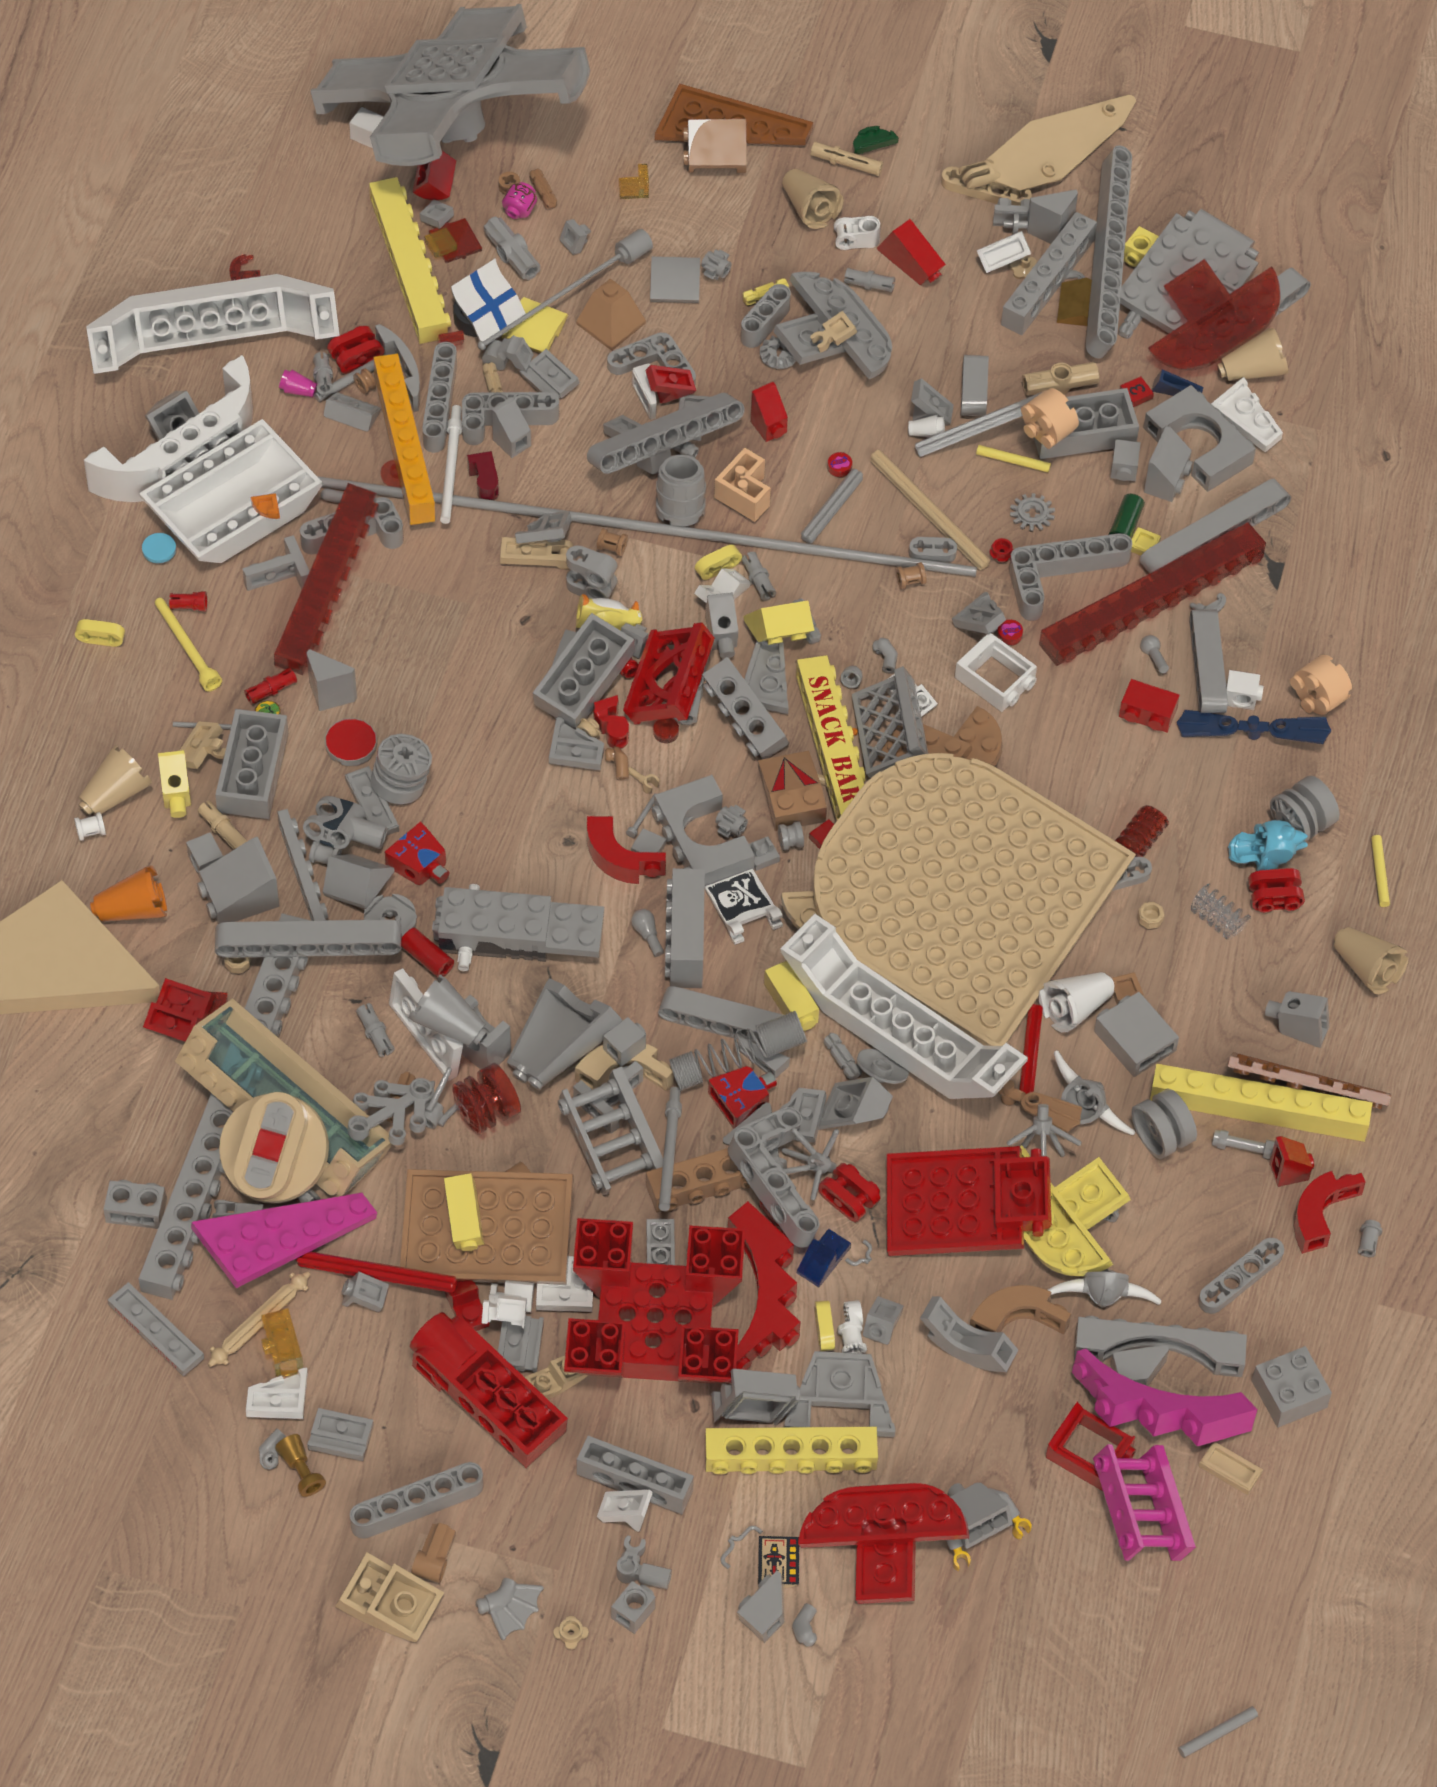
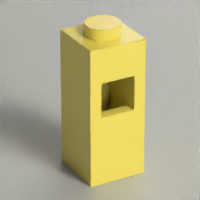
M784 961L766 969L764 985L782 1014L786 1015V1013L796 1011L804 1031L814 1027L818 1023L819 1008L789 963Z
M471 1173L444 1178L453 1243L456 1249H461L462 1251L475 1250L478 1248V1245H484L475 1180Z

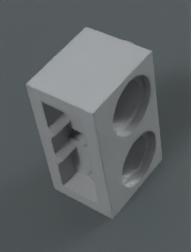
M110 1180L103 1209L106 1223L158 1229L167 1201L165 1187L155 1183L136 1184L128 1180ZM120 1199H127V1201L123 1203L117 1202ZM148 1202H154L151 1206L144 1205Z

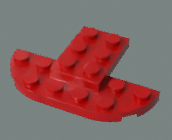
M921 1483L855 1486L840 1489L823 1498L824 1501L812 1513L809 1512L801 1527L798 1545L801 1548L857 1545L856 1602L858 1604L915 1601L916 1542L969 1539V1528L966 1518L957 1503L945 1494L944 1491L934 1486Z

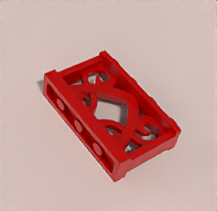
M703 622L694 623L693 627L665 631L653 629L650 631L623 708L625 714L635 725L643 721L677 718L678 721L688 719L715 639ZM667 645H674V649L671 650ZM674 662L678 668L676 676L672 677L663 688L659 687L656 677L668 665Z

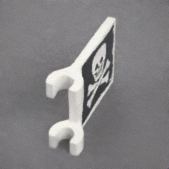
M753 869L705 886V891L726 925L734 945L744 941V937L741 934L744 932L742 924L763 916H767L773 930L783 927V923L780 920L783 918L780 909L773 904Z

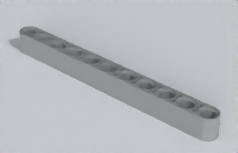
M1121 145L1113 148L1103 161L1101 170L1086 337L1087 352L1098 359L1103 358L1116 343L1132 167V154L1126 147Z

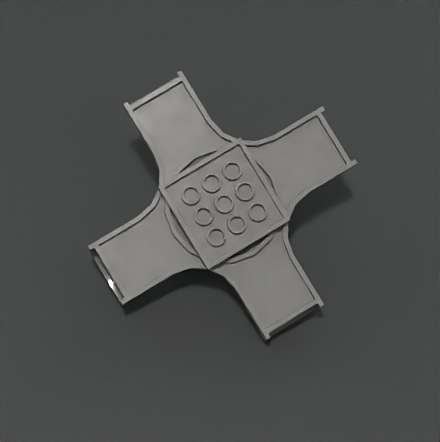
M521 4L509 7L471 9L460 7L438 38L416 40L408 53L387 57L333 59L332 68L318 87L311 89L310 92L317 114H327L342 102L370 101L391 103L390 109L370 136L376 161L391 165L414 166L439 159L442 155L440 141L450 143L456 140H464V142L476 140L477 134L485 127L481 100L508 95L558 93L561 104L571 103L582 94L588 81L590 67L585 47L528 50L507 46L510 37L524 32L527 28Z

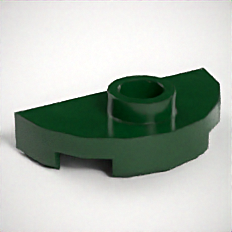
M880 126L866 127L860 130L855 137L852 147L853 153L862 154L897 144L899 137L894 131L890 130L889 132L880 129Z

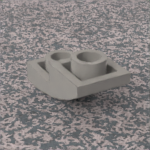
M647 1219V1263L675 1265L674 1219Z

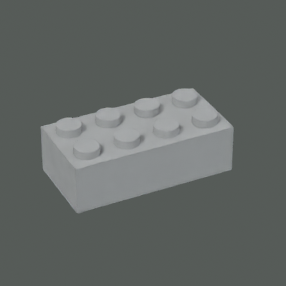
M1124 388L1066 397L1069 400L1066 402L1069 409L1071 410L1074 407L1079 420L1077 429L1050 449H1047L1034 437L1039 458L1046 459L1114 449L1116 439L1137 442L1139 424L1128 389Z
M591 613L534 690V705L555 718H563L565 724L576 730L581 719L588 717L594 708V702L602 698L634 654V639Z
M235 709L215 794L219 812L264 819L270 818L289 734L287 715Z
M673 868L672 879H667L665 977H670V987L702 988L705 869Z

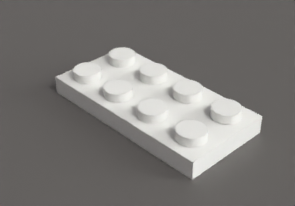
M404 969L398 970L393 975L389 1000L390 1007L443 1075L448 1067L452 1068L448 1081L456 1078L463 1043L417 1024L408 1018L412 1010L415 1011L419 1005L417 1003L423 994L413 977H409Z

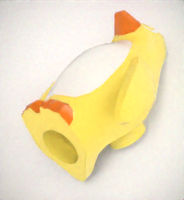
M582 594L577 607L576 628H581L589 615L593 613L621 631V627L626 623L634 627L636 624H641L643 620L642 613L639 610L637 601L634 602L631 608H626L616 600L607 598L590 599L587 595Z

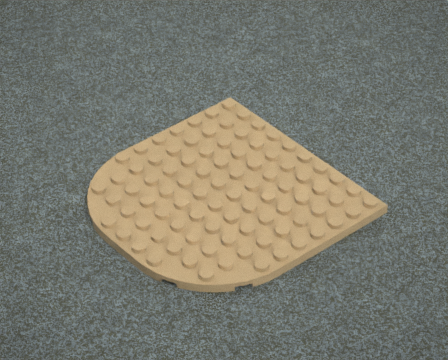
M946 753L922 754L897 761L895 765L882 772L879 771L859 790L832 827L820 848L814 868L813 895L818 916L836 927L837 934L858 961L982 1045L1003 1046L1010 1040L1032 1005L1038 999L1039 991L1044 988L1042 985L1052 979L1132 863L1136 854L988 763L974 758L968 760L953 757V754Z

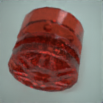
M492 1063L477 1072L478 1082L473 1077L468 1076L464 1079V1082L458 1081L452 1085L454 1099L462 1117L478 1135L487 1131V1127L491 1129L496 1126L495 1115L505 1122L521 1113V1104L516 1090L504 1070L496 1063Z

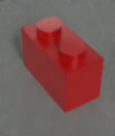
M1131 679L1121 701L1119 717L1129 722L1148 726L1153 730L1168 733L1178 708L1180 694Z

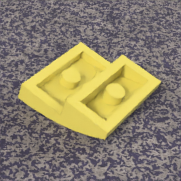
M525 297L520 301L525 313L541 304ZM546 306L501 337L502 339H509L513 335L523 337L531 350L538 353L543 352L545 349L549 351L555 336H559L568 314Z

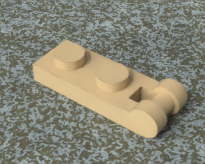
M502 537L500 564L557 566L560 569H569L566 563V553L569 548L573 547V544L568 540H560L558 542L543 540L517 544L516 538Z

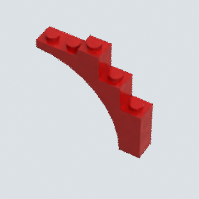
M749 1201L728 1217L727 1228L745 1229L744 1253L751 1263L757 1283V1307L750 1327L737 1348L736 1369L747 1370L757 1356H764L771 1349L772 1345L781 1351L784 1347H790L795 1344L800 1337L801 1321L787 1309L797 1298V1282L783 1270L794 1258V1244Z

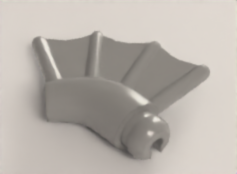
M504 1578L497 1591L476 1600L477 1611L480 1614L486 1612L491 1614L501 1640H505L511 1632L524 1630L527 1618L534 1612L539 1611L537 1598L544 1587L541 1585L516 1584L514 1580Z

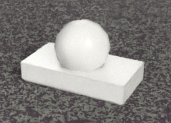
M1020 231L978 249L977 253L986 273L1030 255L1031 251L1023 232Z

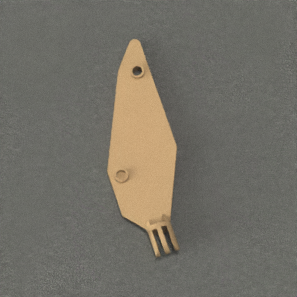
M1126 95L1030 121L989 158L960 167L959 174L967 185L968 190L995 182L1017 191H1024L1060 181L1124 124L1136 99L1132 95Z

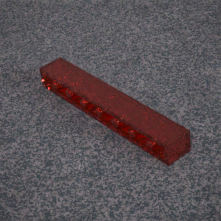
M350 483L347 484L274 653L275 666L283 669L290 667L295 673L304 674L306 667H308L307 651L309 649L313 651L315 646L321 645L324 637V632L322 631L324 624L329 625L334 610H331L333 603H338L341 598L343 589L340 587L342 582L348 581L352 571V567H349L352 559L357 560L361 550V546H359L361 538L366 539L370 529L369 519L370 517L375 518L379 508V504L376 503L377 493Z

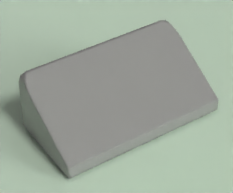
M337 392L326 400L324 416L360 430L369 431L381 412V408Z

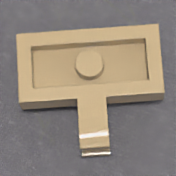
M198 721L179 750L185 751L187 768L198 769L208 753L218 759H224L226 748L220 747L223 741L218 738L223 729L218 723Z

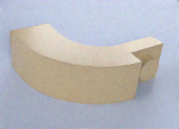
M646 1044V1048L622 1066H630L634 1061H637L643 1067L644 1078L665 1091H668L673 1085V1071L666 1062L657 1060L658 1049ZM603 1045L590 1051L575 1067V1081L579 1082L582 1080L593 1090L610 1080L609 1075L611 1071L621 1066L603 1050Z

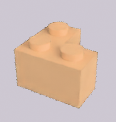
M744 448L715 479L714 498L755 522L770 506L771 488L761 482L764 479L765 459Z

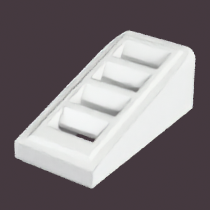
M648 363L633 368L632 385L648 417L652 420L656 419L657 401L655 391H651L645 371L650 366Z

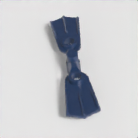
M1185 709L1182 716L1176 722L1181 737L1229 736L1237 730H1243L1247 732L1249 739L1257 740L1261 737V733L1266 731L1270 732L1275 738L1324 744L1331 733L1326 717L1280 718L1272 721L1270 724V722L1259 721L1258 716L1252 715L1248 718V721L1239 720L1238 723L1232 716L1200 713L1199 711ZM1227 722L1230 723V725L1225 726L1223 725V723ZM1279 725L1285 726L1284 728H1277Z

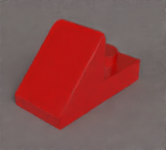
M650 365L645 370L651 391L657 392L660 403H667L694 394L697 391L690 370Z
M473 1281L457 1282L455 1292H445L454 1316L462 1318L475 1331L489 1327V1322L487 1324L482 1323L483 1306L479 1299L478 1286Z

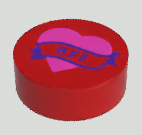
M843 452L833 453L828 458L827 469L829 473L835 477L847 476L852 470V458Z
M1008 619L998 626L997 637L1007 645H1016L1022 640L1023 627L1018 621Z

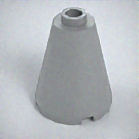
M441 974L417 1003L419 1005L415 1011L412 1010L408 1017L417 1024L468 1046L473 1042L478 1045L486 1034V1031L483 1029L485 1023Z

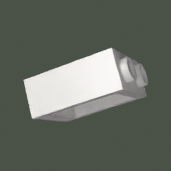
M990 633L956 663L955 678L1003 712L1009 705L1013 706L1025 690L1028 691L1034 686L1037 680L1035 678L1037 666ZM991 656L1020 677L1004 693L975 673Z

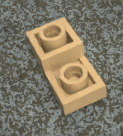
M564 1355L550 1361L548 1368L525 1376V1378L547 1399H551L579 1383L587 1375L564 1372Z

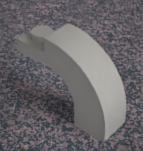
M932 1296L920 1317L923 1323L930 1329L927 1336L937 1346L951 1356L974 1367L994 1372H1007L1018 1352V1348L1004 1332H987L972 1327L960 1319L940 1296Z

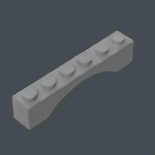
M1095 1316L1078 1317L1074 1360L1077 1351L1082 1349L1089 1350L1098 1360L1104 1362L1112 1357L1113 1352L1168 1344L1169 1351L1192 1358L1205 1366L1214 1375L1242 1377L1245 1367L1247 1335L1239 1334L1236 1331L1216 1332L1208 1328L1188 1329L1180 1325L1160 1326L1151 1322L1132 1323L1123 1319L1104 1320Z

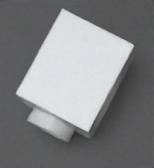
M1229 670L1226 686L1227 706L1254 710L1256 700L1261 701L1264 686L1259 685L1260 675Z

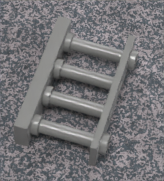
M623 1067L611 1071L609 1075L610 1080L607 1081L608 1084L571 1098L568 1089H564L559 1096L560 1100H558L559 1109L563 1116L567 1115L591 1168L593 1186L596 1190L600 1189L603 1196L609 1193L611 1189L609 1182L643 1168L654 1170L663 1167V1157ZM610 1094L613 1096L617 1095L620 1101L618 1109L582 1123L576 1110L577 1107ZM622 1118L624 1120L628 1119L632 1128L629 1130L630 1133L596 1147L592 1146L587 1134L588 1132ZM633 1143L635 1145L639 1144L643 1153L641 1158L604 1172L598 1157Z

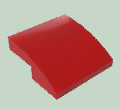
M165 978L157 1002H151L143 1028L186 1042L193 1027L207 1017L216 995Z

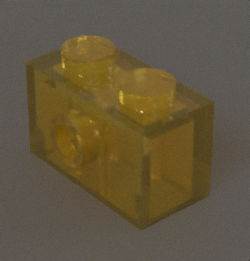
M289 1309L261 1315L265 1338L261 1339L264 1354H270L275 1376L279 1377L282 1375V1377L298 1374V1369L303 1368V1360Z

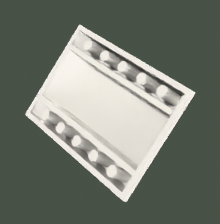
M262 419L140 492L139 496L199 561L222 563L304 513L323 484ZM276 493L280 519H270L258 514L251 504V497Z

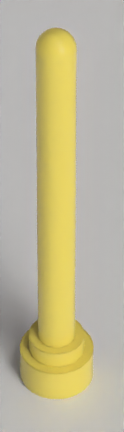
M157 598L155 605L199 671L200 684L205 691L217 689L222 683L219 673L212 668H208L165 600Z

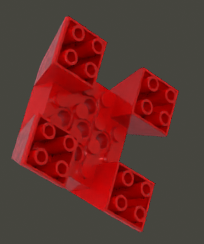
M577 1218L573 1271L600 1299L598 1320L568 1318L564 1372L633 1379L732 1383L731 1370L736 1369L739 1329L711 1327L712 1308L742 1282L745 1229L689 1225L686 1266L632 1262L633 1222Z

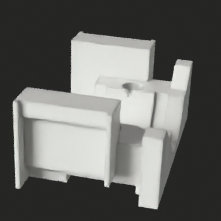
M506 1281L504 1293L497 1292L498 1284H492L489 1300H484L482 1323L487 1324L491 1320L511 1322V1325H519L524 1328L526 1312H531L534 1282Z

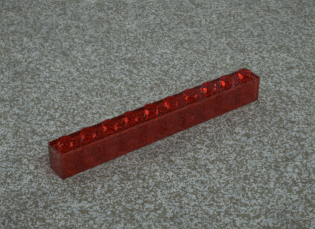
M1247 522L1042 629L1039 646L1056 666L1064 662L1068 663L1077 655L1093 650L1098 644L1114 639L1119 633L1135 628L1140 622L1156 617L1161 611L1169 607H1175L1180 601L1189 596H1196L1201 590L1210 585H1217L1229 575L1238 574L1248 565L1257 564L1264 557L1266 542L1252 525Z

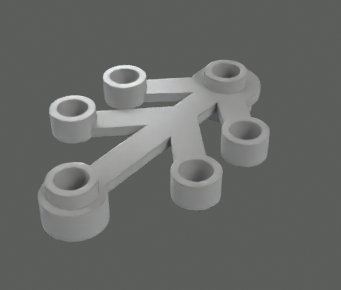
M417 1078L410 1085L393 1084L385 1080H379L374 1084L373 1094L375 1096H369L365 1093L354 1095L353 1103L361 1110L365 1111L369 1107L382 1109L368 1118L364 1116H353L350 1118L347 1129L349 1136L355 1141L364 1140L369 1135L370 1129L393 1116V1127L389 1131L388 1139L393 1145H401L404 1143L406 1132L403 1129L405 1108L414 1103V1115L410 1118L409 1128L416 1133L423 1132L427 1121L424 1116L425 1103L431 1101L434 1095V1088L431 1082L424 1078ZM389 1094L403 1095L399 1099L387 1098Z

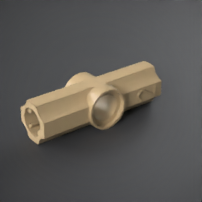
M1094 362L1069 366L1066 363H1056L1052 366L1051 370L1023 374V390L1025 395L1030 396L1046 391L1049 388H1054L1065 395L1071 388L1098 384V367Z

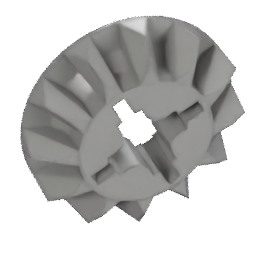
M772 335L769 340L763 341V345L760 347V357L769 367L783 369L792 366L796 362V359L779 338H775ZM779 347H782L783 351L778 357L776 351Z

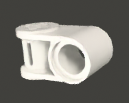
M874 216L843 217L834 222V230L837 232L835 243L836 247L841 250L873 248L880 243V221Z

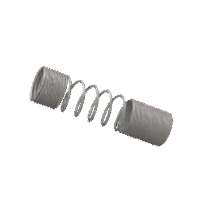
M791 1011V1013H786V1015H781V1017H776V1019H771V1021L768 1020V1022L766 1021L755 1026L764 1051L752 1030L747 1029L752 1058L740 1037L734 1033L739 1063L726 1041L721 1039L726 1069L712 1045L708 1044L707 1048L713 1074L698 1049L694 1050L695 1058L692 1051L669 1059L680 1090L682 1091L685 1088L688 1089L703 1083L698 1056L712 1078L716 1077L711 1050L725 1073L729 1072L724 1045L737 1067L741 1068L742 1061L737 1039L749 1060L755 1063L750 1034L765 1058L774 1056L777 1053L779 1054L782 1051L784 1052V1050H789V1048L797 1047V1045H802V1043H807L796 1011Z

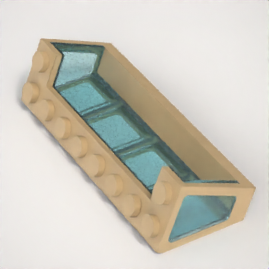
M233 998L193 1027L175 1060L177 1064L233 1112L249 1099L273 1092H283L309 1104L322 1119L329 1140L327 1163L316 1184L332 1198L347 1195L385 1157L392 1145L388 1139L389 1133L379 1124L370 1129L369 1135L364 1140H353L347 1132L350 1118L353 1116L368 1118L369 1116Z

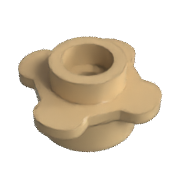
M574 1616L566 1617L561 1622L560 1627L554 1629V1637L561 1639L565 1643V1647L570 1650L575 1649L577 1643L581 1639L587 1638L589 1634L588 1628L582 1627L581 1622ZM573 1631L574 1634L570 1635L568 1632Z

